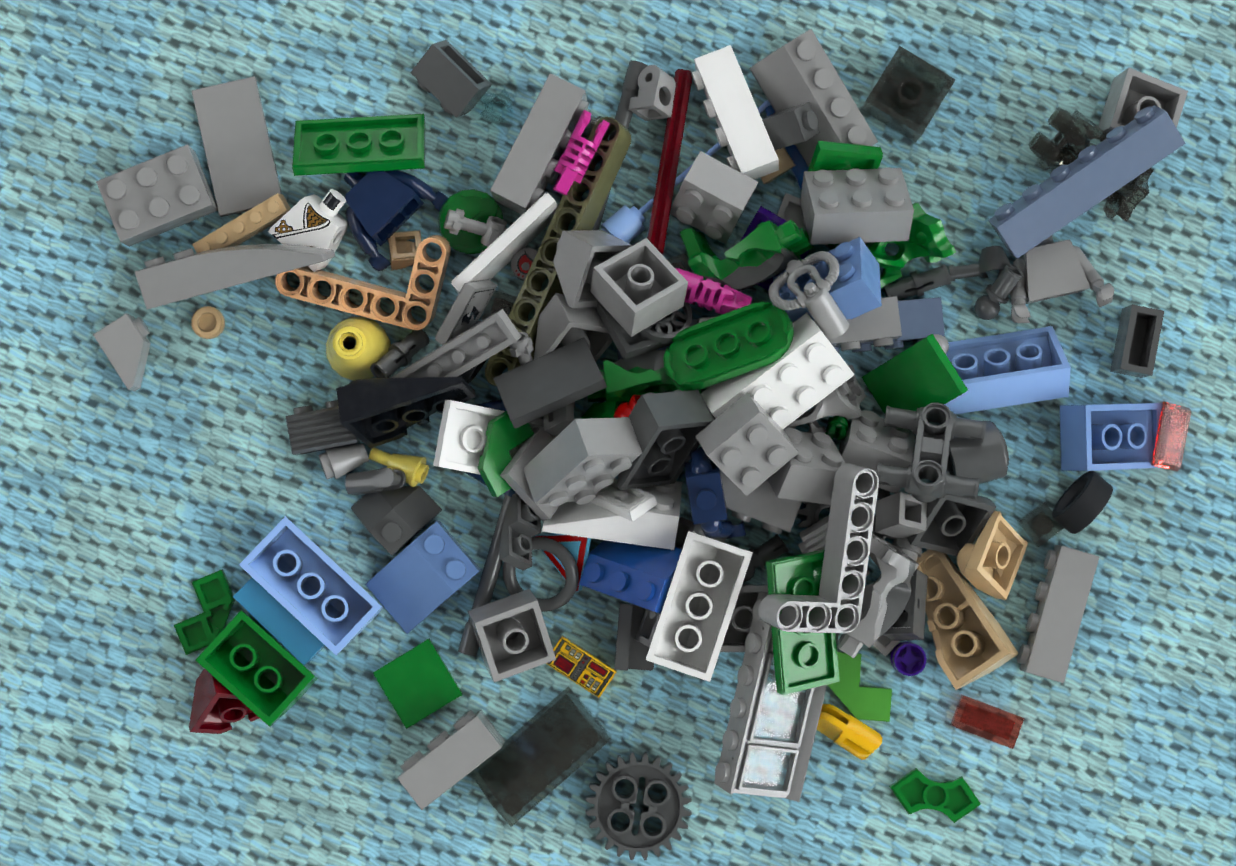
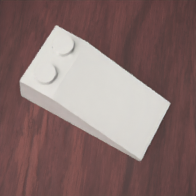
M676 481L675 484L639 488L655 495L657 506L634 521L623 518L590 502L581 505L576 502H566L558 507L550 520H544L542 532L674 550L680 515L682 482Z

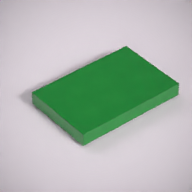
M930 334L861 377L884 414L886 413L887 406L916 411L917 408L925 407L930 403L946 404L968 391L933 334Z

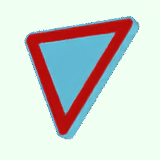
M539 533L534 537L553 539L569 550L576 561L579 572L576 592L581 591L583 586L579 585L588 558L591 538L556 533ZM542 550L566 580L565 569L561 561L552 553Z

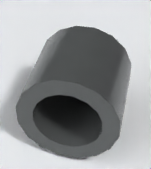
M987 421L983 442L953 437V440H950L946 470L949 471V475L979 478V484L1001 479L1007 475L1009 465L1007 445L1001 431L993 422Z

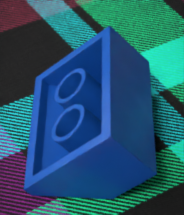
M604 540L589 553L579 585L661 614L682 549L674 547V550Z

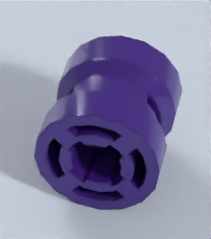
M900 642L891 650V665L903 675H918L926 666L927 658L924 650L912 642Z

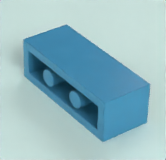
M252 577L233 596L303 665L308 664L325 647L316 636Z

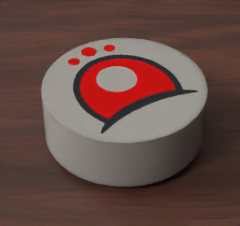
M524 248L513 256L511 268L518 279L525 280L537 254L536 250Z

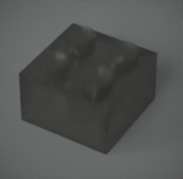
M899 46L861 110L916 143L949 92L955 79Z

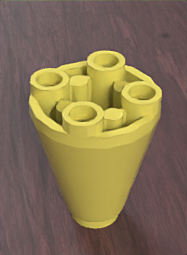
M349 317L339 322L331 330L326 342V357L332 369L341 377L352 381L373 378L375 376L372 374L370 367L388 352L391 342L386 331L376 321L365 317ZM349 337H353L356 340V345L353 349L348 350L344 346L349 344Z

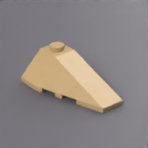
M928 549L922 553L921 557L917 558L916 562L919 563L917 569L928 576L926 595L927 624L929 632L933 636L937 662L955 690L993 672L1019 654L1001 625L947 554Z

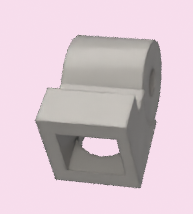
M656 65L646 66L638 77V96L630 98L628 110L645 121L670 118L676 82L673 77Z

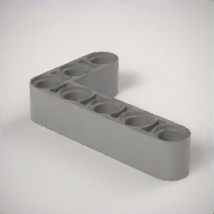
M847 463L840 466L836 471L819 595H768L761 601L759 606V616L762 621L787 632L850 633L859 625L879 487V478L874 470Z

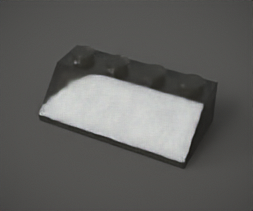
M568 686L508 738L500 750L470 773L488 801L512 827L611 740V734Z

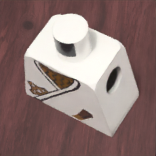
M330 189L323 200L315 194L306 196L279 219L268 232L283 245L331 249L335 253L349 225L338 214L346 199L334 189ZM332 258L309 265L308 267L313 272L324 269Z

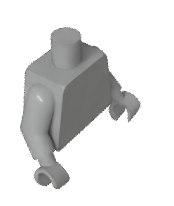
M1051 235L1013 262V265L1019 268L1024 275L1010 293L1012 304L1011 319L1015 323H1030L1028 320L1030 312L1025 304L1083 292L1087 289L1096 292V301L1099 307L1107 305L1113 300L1114 287L1110 283L1104 285L1103 278L1094 269L1083 251L1078 246H1074L1070 240L1054 243Z

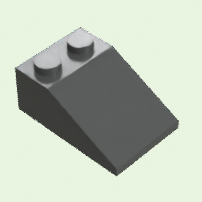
M676 390L674 392L641 395L629 418L642 454L632 462V466L629 469L619 473L617 481L619 490L675 484L685 468V463L691 459L692 452L700 445L696 435L714 420L698 390Z

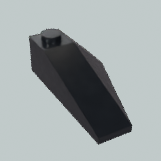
M462 377L366 378L363 380H353L348 385L336 388L340 423L369 448L404 437L408 434L407 428L416 423L420 426L429 423L430 415L436 412L443 413L445 400L465 403L476 397L475 390Z

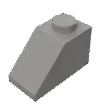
M126 313L93 334L127 389L137 391L141 388L151 343L146 337L150 334V331L140 317L135 319L134 316Z

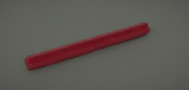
M677 69L675 71L674 80L676 88L672 115L670 118H667L647 239L661 254L664 253L692 84L691 71Z

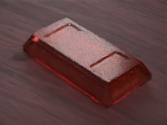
M1163 401L1152 466L1178 471L1181 468L1191 417L1190 408Z

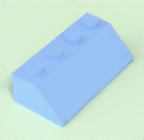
M1053 326L948 342L949 349L946 356L968 389L962 395L944 404L955 414L1069 397L1071 367Z
M286 516L239 564L336 656L383 609L372 596Z

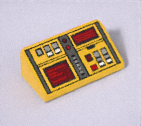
M563 635L553 648L556 660L546 663L598 698L617 672V670H614V668Z

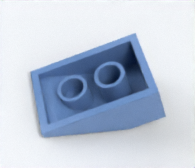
M1162 403L1060 405L1061 471L1163 468Z
M436 521L365 585L408 634L482 570L440 521Z

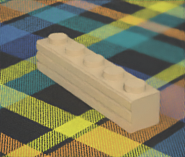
M277 193L192 245L197 253L238 246L275 224L291 207L284 195Z

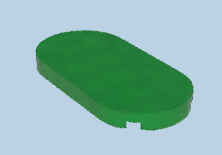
M756 302L685 328L677 333L672 339L673 343L668 349L667 347L664 353V368L676 385L688 390L703 389L776 362L787 352L794 336L792 321L785 310L779 309L769 302Z

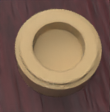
M205 306L195 311L191 319V326L199 337L214 339L223 332L225 319L218 309Z

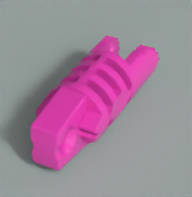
M583 110L568 144L554 169L560 175L553 190L562 195H567L573 181L581 183L610 125L609 122L602 120L598 124L591 141L581 137L591 119V113Z
M675 268L688 281L685 302L694 305L697 302L698 307H705L709 311L715 309V313L725 314L747 306L752 302V297L731 288L729 285L721 287L722 284L720 282H714L709 278L704 280V277Z

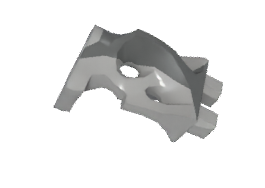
M873 533L869 556L878 566L881 574L873 584L865 586L859 625L852 632L843 633L837 645L838 649L852 658L856 657L863 644L870 648L874 641L888 631L899 619L911 595V577L919 566V563Z

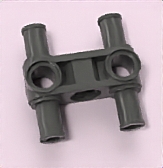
M930 403L925 407L917 408L916 411L887 406L883 427L913 430V434H916L912 465L904 468L878 463L876 473L879 478V484L905 488V492L912 494L920 502H932L936 498H945L946 495L976 500L980 482L979 478L949 475V471H946L950 440H953V437L983 442L987 421L959 418L957 414L941 403ZM930 422H936V423H939L940 425H939V426H935V425L930 424ZM928 479L931 480L933 483L927 484L922 482L921 480Z

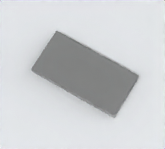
M253 76L192 90L219 216L224 217L246 212L275 194H282L256 77Z

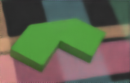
M837 652L840 682L828 684V687L856 719L890 722L892 689L859 686L862 654L857 653L856 657L852 658L844 652Z

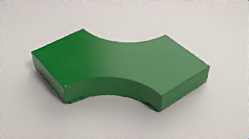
M915 768L889 786L908 814L922 809H934L946 814L955 823L981 805L962 776L952 781L938 782L928 779Z

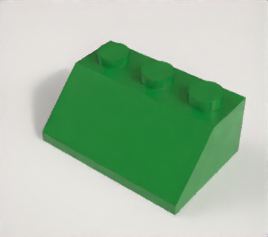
M242 610L196 659L204 669L269 727L296 704L318 679Z

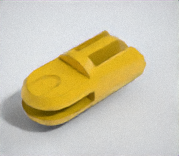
M822 705L817 730L859 759L865 760L882 744L883 738L877 731L834 705Z

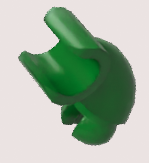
M829 416L825 434L829 435L832 439H844L848 430V420L843 416Z

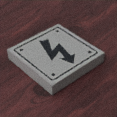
M489 279L464 283L438 330L435 340L444 345L470 329L481 317L498 285Z

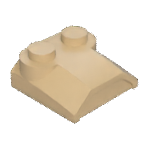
M994 511L975 543H967L959 551L957 565L960 572L977 590L996 599L1007 600L1028 542L1003 518L1000 511Z

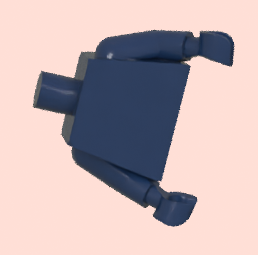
M400 170L370 171L367 174L364 172L346 173L344 176V181L352 188L345 195L346 202L349 205L345 213L355 240L364 254L370 256L368 261L377 271H383L391 265L390 261L378 252L377 244L382 246L424 204L421 199L431 201L439 212L441 206L448 199L446 195L439 191L433 192L431 186L416 176Z
M702 446L692 452L691 462L685 463V476L693 524L695 526L701 525L703 533L709 538L729 539L746 536L744 521H741L738 525H732L731 521H727L729 519L721 471L706 455Z

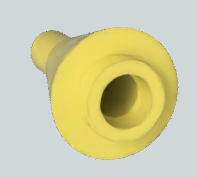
M375 447L371 449L369 459L385 465L387 468L402 470L406 476V483L411 487H415L418 483L422 484L429 472V466L426 465V457L390 454Z

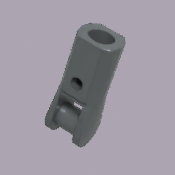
M391 468L347 474L345 478V487L350 495L400 489L406 482V476L402 470Z

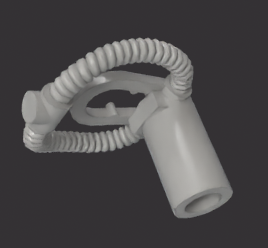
M819 251L805 257V260L802 259V262L800 260L789 261L785 269L786 272L778 276L769 287V297L772 303L779 309L787 311L806 307L828 339L842 336L847 331L849 322L829 293L831 286L839 276V263L835 256L826 251ZM820 261H824L829 265V273L825 280L821 278L818 270L812 265ZM810 273V277L816 283L806 284L804 292H802L795 281L799 276ZM787 283L789 290L797 299L791 301L783 300L779 295V289Z

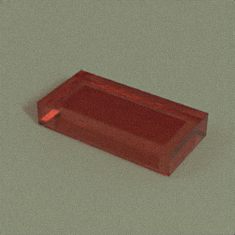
M961 694L950 725L1014 749L1024 718Z

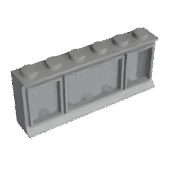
M759 591L757 601L753 606L750 632L745 640L746 649L742 666L738 671L735 696L730 704V718L722 739V752L719 763L715 768L714 784L729 794L738 793L787 798L800 802L827 685L786 695L777 693L771 625L762 621L759 616L760 603L769 594L768 592ZM836 633V641H837V642H838L839 633Z

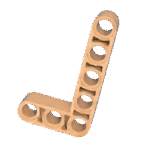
M440 235L429 236L419 243L407 293L323 270L313 272L308 266L277 274L275 285L277 290L287 297L411 330H421L430 324L436 315L451 247L447 239ZM432 242L440 246L442 251L440 259H432L428 256L426 252L428 243ZM289 272H293L299 277L300 285L298 288H293L287 283V274ZM427 274L433 279L434 287L432 290L422 289L419 284L420 275ZM320 280L328 282L331 286L329 297L321 295L318 291ZM351 289L361 292L363 296L361 305H356L350 301L349 292ZM386 297L393 301L395 305L393 313H386L381 309V298ZM413 306H420L425 310V321L420 322L412 317L411 309Z

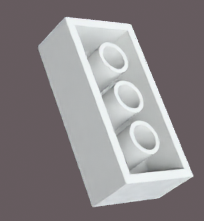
M806 313L792 323L794 328L793 341L787 352L780 359L767 366L712 385L702 392L701 396L712 415L717 418L748 392L769 416L784 429L855 374L809 314Z

